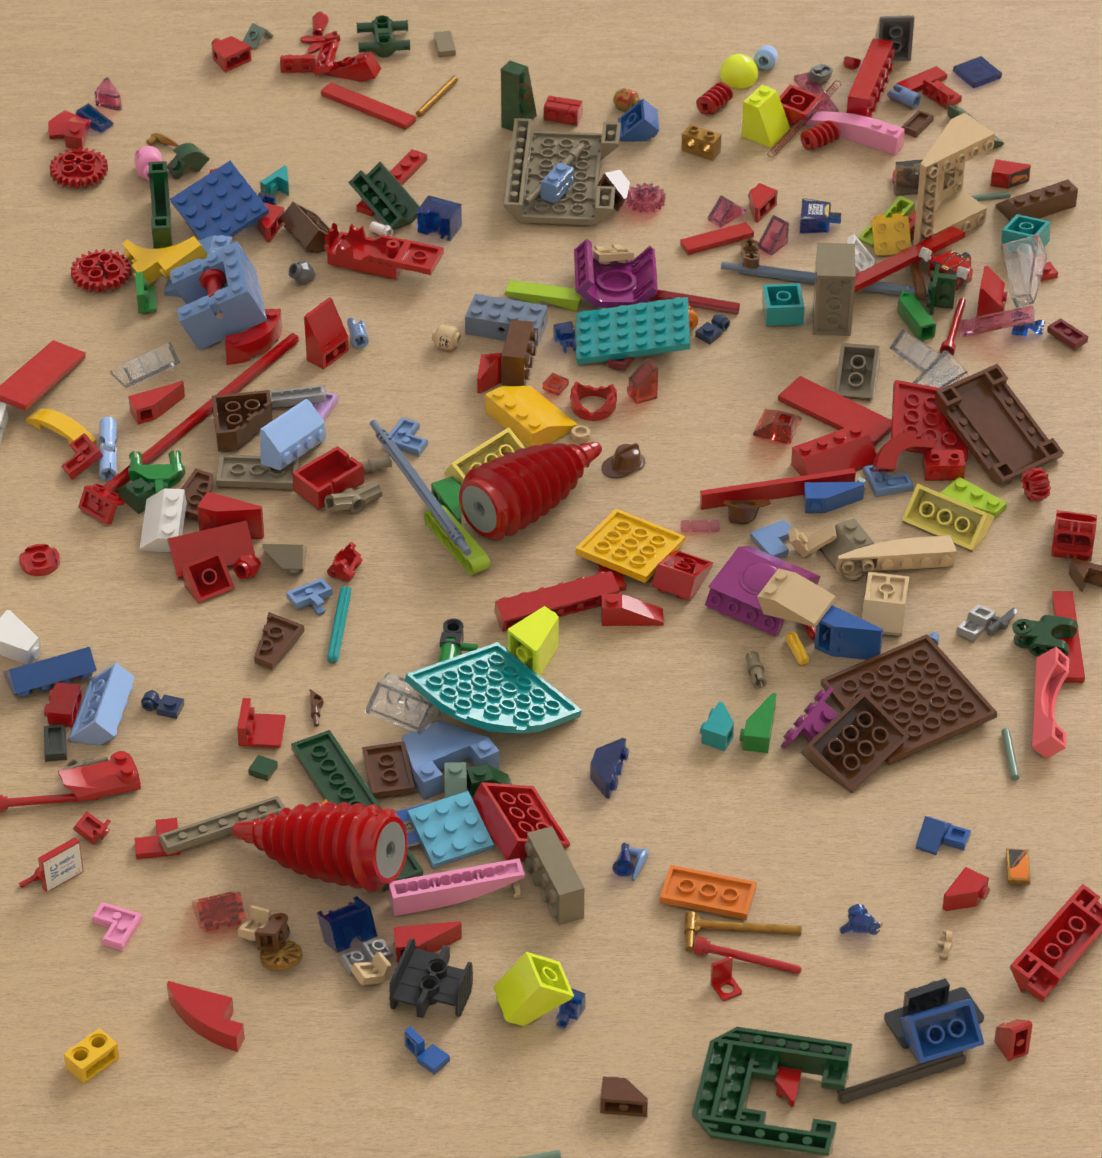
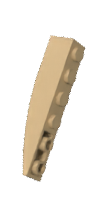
M951 535L897 539L872 544L839 555L835 571L836 574L858 570L860 572L954 567L957 551Z

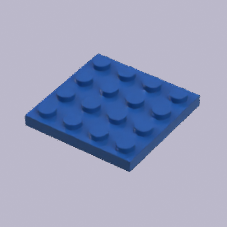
M231 160L170 198L172 205L199 240L213 235L233 237L270 213L269 209Z

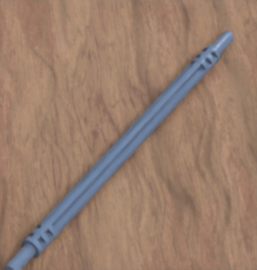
M741 262L740 264L721 263V269L739 271L740 274L815 284L814 272L759 265L758 268H746ZM877 281L861 289L863 291L899 296L903 289L904 292L916 296L914 286Z
M372 420L370 426L375 431L377 439L452 542L459 546L464 555H470L472 551L466 544L465 537L387 431L381 428L376 420Z

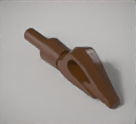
M310 689L311 717L313 718L314 726L318 727L319 709L323 706L324 700Z

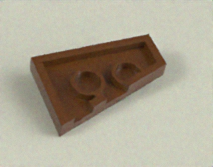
M195 468L181 489L185 490L187 502L186 517L198 521L197 506L205 494L211 492L213 474Z
M269 612L267 623L263 628L262 638L259 641L254 656V662L273 670L305 632L304 625Z

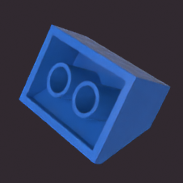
M972 999L960 1000L900 1018L905 1040L919 1063L984 1045Z

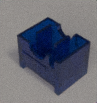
M428 195L417 209L418 233L428 235L429 233L436 232L438 235H441V239L448 236L447 240L451 241L462 226V206L460 203Z
M358 896L353 897L354 903L349 902L347 906L335 911L329 910L326 915H323L322 911L317 912L324 942L337 953L349 949L354 938L364 942L378 937L371 907Z

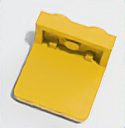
M903 213L892 214L891 218H885V215L874 216V219L869 220L870 228H872L874 253L876 256L897 254L911 247L908 216H903Z

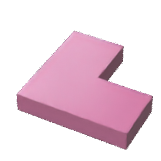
M101 902L92 917V923L109 928L102 939V944L121 951L125 949L143 920L140 913Z

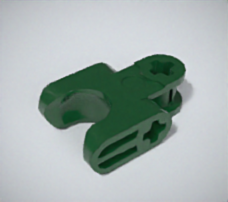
M1044 615L1039 621L1019 619L1012 625V630L1015 633L1014 643L1018 647L1029 649L1031 654L1037 657L1055 647L1068 657L1070 651L1068 644L1064 640H1059V638L1074 637L1078 630V624L1072 618Z

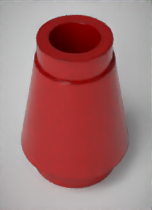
M317 12L313 15L314 36L323 35L329 23L326 13Z

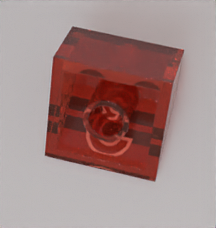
M238 891L191 901L199 928H205L206 932L219 929L220 924L227 923L228 927L241 924L240 920L246 919L241 893Z

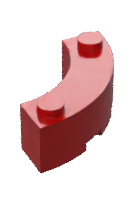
M265 309L267 321L243 332L225 335L227 365L250 361V357L258 354L262 356L272 348L271 345L279 340L282 332L281 309Z

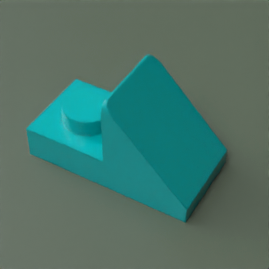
M284 165L260 181L261 197L267 199L277 191L289 196L287 166Z

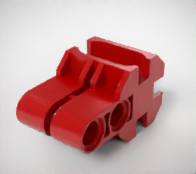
M1057 510L1051 557L1067 559L1073 557L1091 562L1097 515Z

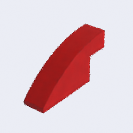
M172 981L167 982L168 999L172 1007L191 1029L223 1048L236 1052L239 1051L245 1039L243 1023L230 1020L234 1013L232 997Z

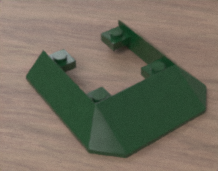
M735 1027L712 1039L709 1043L692 1110V1117L708 1136L713 1139L830 1156L833 1153L837 1122L813 1119L811 1131L765 1124L766 1111L747 1109L746 1106L753 1078L775 1081L779 1066L802 1070V1073L823 1076L821 1088L845 1091L846 1082L849 1077L852 1043Z

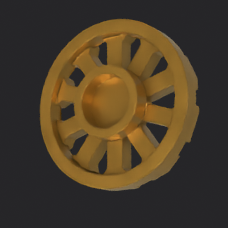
M293 941L284 942L278 952L265 950L260 952L261 964L270 970L292 968L303 957L300 945Z

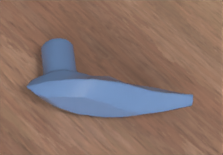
M631 847L629 850V855L637 857L632 876L633 881H635L647 860L648 849Z

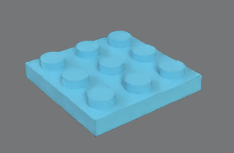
M468 791L408 810L407 815L432 869L493 849V841Z

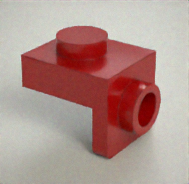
M86 811L73 830L94 845L98 839L103 840L109 833L110 829L107 827L111 820L107 819L105 823H102Z

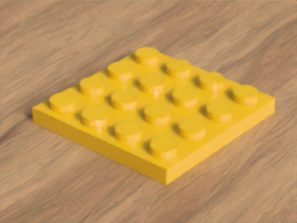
M615 509L575 548V555L646 583L655 574L657 564L672 552L678 550L685 543L686 536Z

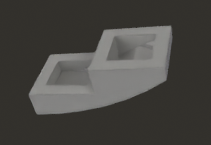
M978 604L969 611L967 619L957 627L956 634L974 642L990 625L991 619L996 616V612Z

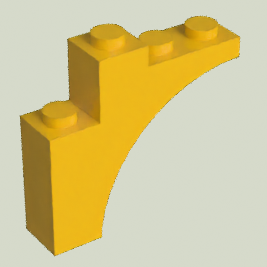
M194 236L179 244L159 249L142 248L134 245L128 239L122 243L125 248L123 253L129 261L131 260L132 268L135 272H143V279H147L148 285L161 276L165 279L168 277L171 280L170 271L193 260L207 258L206 251Z

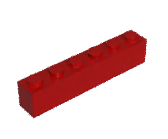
M612 571L599 572L593 576L580 577L574 581L558 583L555 586L541 587L535 591L522 592L516 596L500 598L495 601L494 613L502 632L544 606L561 617L600 607L602 594H619L620 590Z

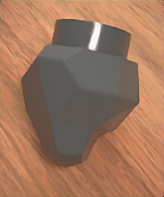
M299 261L297 264H291L289 268V276L298 283L310 282L316 275L308 262Z

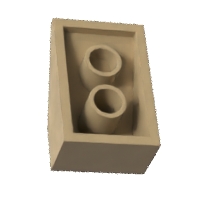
M779 568L757 596L763 614L813 627L817 626L836 600L835 595L801 575Z

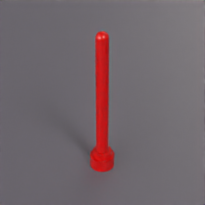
M965 298L959 299L947 340L941 344L940 353L944 357H952L955 353L956 345L954 340L966 304Z
M74 793L8 798L1 794L0 812H4V809H8V807L77 802ZM99 798L90 799V800H85V801L98 800Z
M698 936L696 939L694 954L703 956V954L708 955V953L724 957L731 956L733 959L794 974H799L802 971L801 966L713 945L711 941H707V938Z

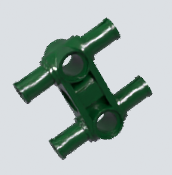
M380 15L373 19L372 22H356L357 33L372 32L375 38L374 42H358L359 53L374 52L379 57L387 58L392 53H395V51L410 50V39L394 41L392 38L393 31H408V20L392 21L388 16Z

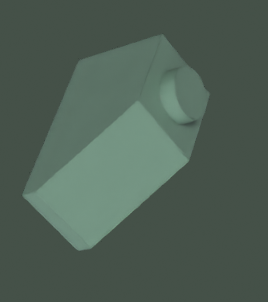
M466 762L444 763L445 798L466 792Z

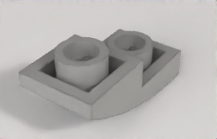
M382 938L363 943L361 950L341 954L340 962L351 976L354 975L351 972L354 963L372 962L376 952H381L388 960L392 957L393 953Z

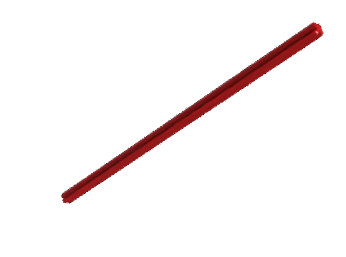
M294 333L288 335L216 395L237 393L297 344L299 336ZM212 398L144 452L141 457L142 465L150 464L213 412ZM130 465L104 485L105 490L115 492L129 481L128 469Z

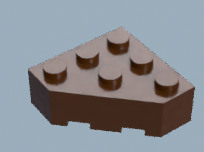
M270 390L212 396L218 451L240 448L257 434L261 428L273 420Z

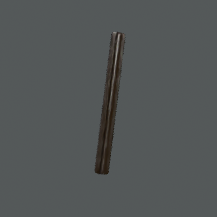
M961 1051L845 1088V1091L837 1092V1098L841 1104L965 1064L966 1057Z

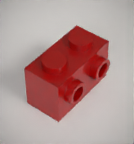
M924 450L922 467L925 481L956 480L958 477L964 479L966 465L963 450Z

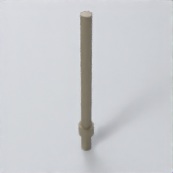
M580 143L567 154V157L561 163L569 165L571 162H575L579 158L580 153L586 148L585 145ZM541 183L524 200L525 205L529 206L541 194Z

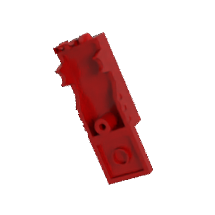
M333 223L329 233L325 235L324 249L327 252L328 265L397 279L403 269L431 275L444 254L443 247L384 235L375 239L366 237L364 227L355 228L352 223L348 233L342 231L339 233L337 224Z

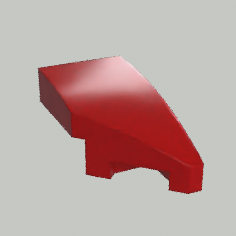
M779 1066L775 1080V1086L777 1087L776 1096L786 1098L788 1105L794 1107L802 1070Z

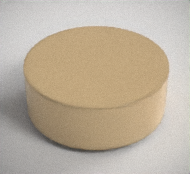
M578 425L572 428L571 439L574 442L585 443L590 440L591 431L588 427Z

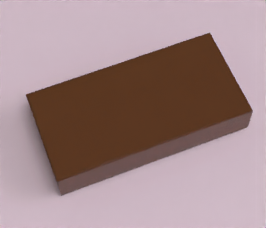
M918 110L901 128L905 129L904 134L917 138L934 121V116Z

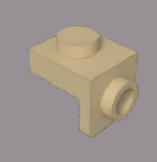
M253 905L250 906L249 919L238 928V937L246 938L249 941H256L254 932L257 928H264L269 922L268 919L271 916V911Z
M376 952L372 962L354 963L351 972L361 985L384 983L391 964L381 952Z

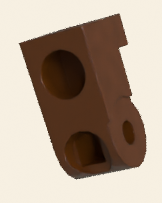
M285 913L271 915L268 919L269 922L264 928L256 929L254 933L257 950L279 951L290 935V928L287 924L288 916Z

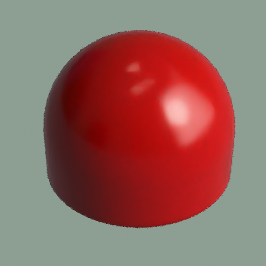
M844 57L843 65L845 68L857 69L860 67L861 59Z

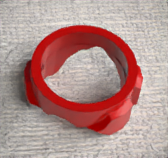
M576 381L571 388L570 408L581 419L600 421L608 418L616 409L617 390L613 384L608 387L600 386L599 388H593L590 385L585 386ZM588 396H598L606 399L603 406L593 413L589 412L580 403L582 398Z

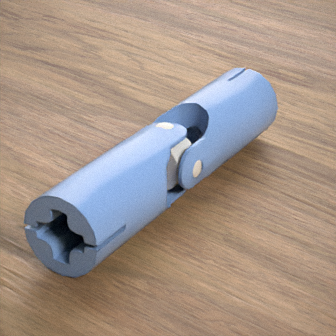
M104 417L99 422V450L103 454V457L99 459V476L104 481H110L117 475V449L115 445L117 442V422L112 417Z

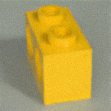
M100 1028L88 1034L85 1039L77 1045L70 1047L64 1053L65 1068L83 1084L119 1059L118 1043Z

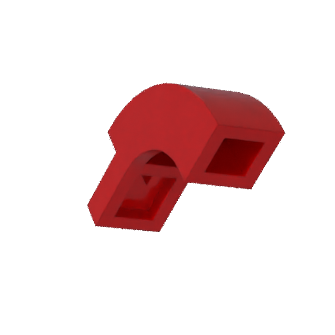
M908 431L896 435L878 451L873 464V472H893L896 470L897 459L901 452L906 450H932L935 448V440L929 439L928 436H918L916 439V431Z

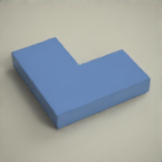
M403 417L389 434L401 451L418 457L428 446V440L414 436L420 428V423Z
M873 465L863 467V473L875 497L913 491L914 485L908 473L888 476L887 472H873Z
M784 519L750 532V538L761 551L781 558L787 556L789 549L781 541L789 539L788 530L792 527Z

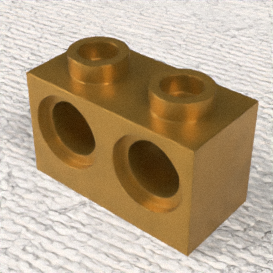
M690 124L682 133L681 151L713 161L721 152L722 134Z

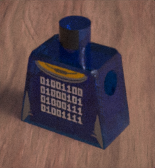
M802 198L800 234L829 232L830 223L841 224V213L830 212V202Z

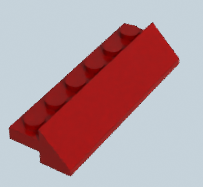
M1082 884L1010 965L1011 972L1021 993L1025 989L1043 1002L1102 934V904L1098 902L1101 897L1086 885Z

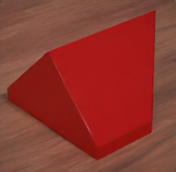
M502 353L481 354L477 376V393H483L501 383Z

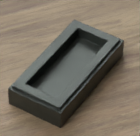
M65 724L44 726L45 762L67 760Z

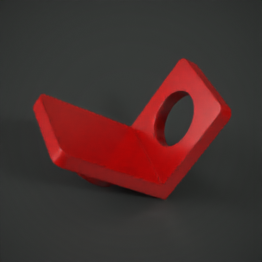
M731 956L711 964L710 984L722 1001L742 994V989L732 977L733 959ZM731 985L734 991L725 993L721 990V987Z

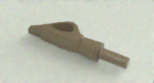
M108 757L96 760L91 758L85 761L72 759L62 770L108 761Z

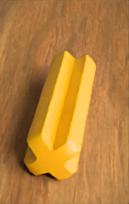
M795 632L787 633L785 640L798 664L807 665L809 663V656Z

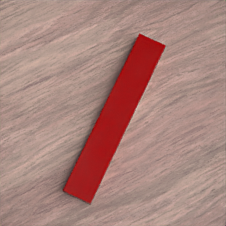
M330 82L321 90V96L404 130L416 122V116L335 83Z
M1052 591L1054 616L1072 618L1077 622L1073 591ZM1077 630L1076 635L1072 638H1059V640H1064L1068 644L1070 650L1068 654L1069 674L1063 683L1085 682L1079 631Z

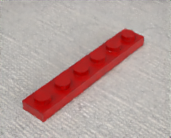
M411 149L390 172L403 185L427 161V154ZM363 199L356 205L357 212L371 217L375 214Z

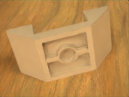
M868 572L862 619L883 629V634L902 636L910 577Z

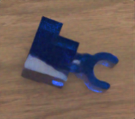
M1017 310L1012 335L1027 337L1028 329L1042 335L1044 329L1040 327H1044L1045 321L1037 320L1031 322V316L1024 315L1022 310Z
M572 321L553 324V338L555 342L560 341L565 353L567 352V347H572L573 351H576L575 330Z
M571 988L574 997L559 1006V1013L556 1017L559 1021L556 1026L565 1029L570 1018L578 1020L585 1010L586 993Z

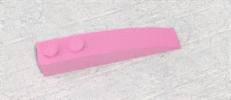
M820 111L814 112L813 115L810 112L809 115L812 117L804 124L813 127L831 120L838 126L840 137L896 155L904 144V128L857 114Z
M520 858L397 880L389 883V900L394 916L437 909L498 890L525 878Z

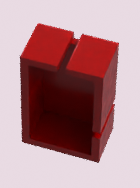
M337 446L292 473L293 491L320 510L325 507L324 500L326 496L343 493L348 488L355 489L364 483L363 464L353 457L349 458V454Z

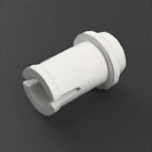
M373 221L369 226L370 232L380 236H392L393 229L389 225L384 226Z

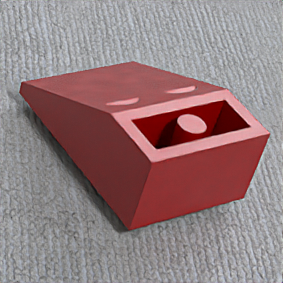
M329 297L304 316L306 359L323 370L349 351L347 332L333 299Z

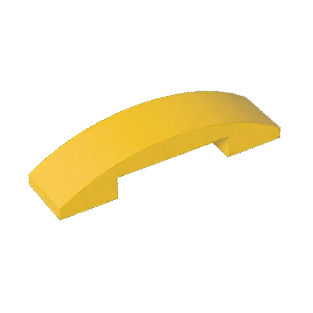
M38 409L26 418L27 423L38 429L46 427L67 438L69 444L83 433L94 444L96 443V439L83 426L58 411Z

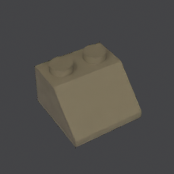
M853 518L836 524L837 538L819 548V550L836 570L839 555L872 545L874 542L857 520Z

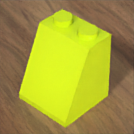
M761 85L743 101L741 136L772 148L789 131L790 126L777 90Z
M546 606L507 629L508 651L539 676H541L559 647V616Z
M525 952L493 986L506 1022L520 1026L529 1024L574 997L561 963L529 952Z

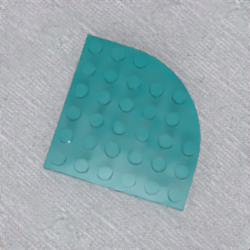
M498 642L407 673L404 680L430 703L440 709L442 713L448 714L469 725L485 729L488 732H540L579 718L582 712L579 707Z

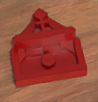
M66 110L48 121L49 139L65 138L64 134L68 121L73 117H81Z

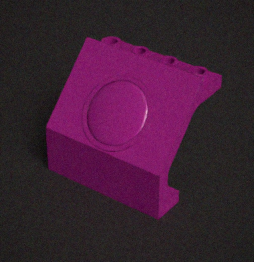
M588 239L584 240L574 249L576 292L593 306L619 307L622 305L648 303L650 298L657 294L655 249L650 245L634 260H628L626 263L610 261V264H600L593 258L592 242Z
M752 546L738 547L708 586L710 591L705 606L773 636H779L785 619L763 614L757 597L778 568L795 572L818 585L821 576Z

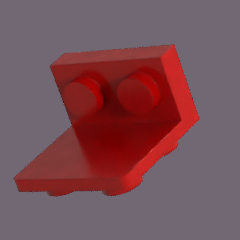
M242 698L237 726L238 745L244 747L281 748L286 716L255 713V707L251 705V698Z

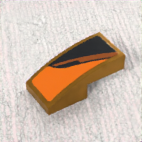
M1006 848L1008 884L1030 885L1028 849Z

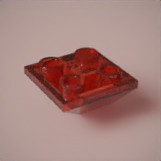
M765 409L753 432V436L791 444L802 421V417L780 410Z

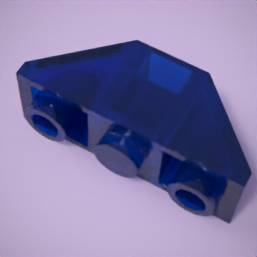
M625 738L596 748L590 763V779L604 797L610 799L612 791L617 790V777L622 775L624 769L623 761H627L629 756V748H626Z

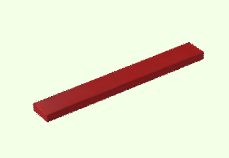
M952 226L855 274L854 293L923 259L918 256L922 247L931 250L933 254L965 238V231Z
M854 468L701 490L700 508L704 510L728 506L723 503L725 500H772L804 495V483L855 482L856 472Z

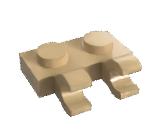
M612 244L613 249H604L602 245L594 246L596 250H593V258L600 264H610V261L626 263L628 260H634V252L629 248H622L620 244Z

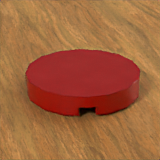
M34 544L27 547L23 554L21 552L19 556L20 567L22 571L32 576L51 574L60 565V554L56 548H51L47 544Z

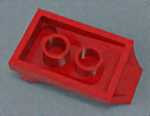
M118 751L112 754L108 761L58 771L64 787L75 794L77 802L141 789L138 769L132 756L125 751Z

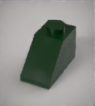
M142 478L115 491L120 496L119 498L123 499L138 514L145 511L146 499L154 495L153 487Z
M489 764L466 768L467 788L471 798H473L481 782L512 784L508 774Z

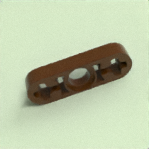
M744 239L741 242V256L744 267H759L758 242L754 239Z

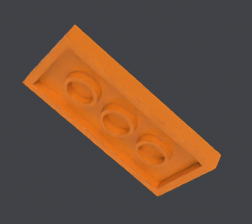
M670 865L660 894V903L747 920L757 882Z

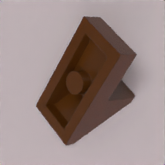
M1071 558L1069 576L1081 592H1083L1086 583L1102 587L1101 565Z

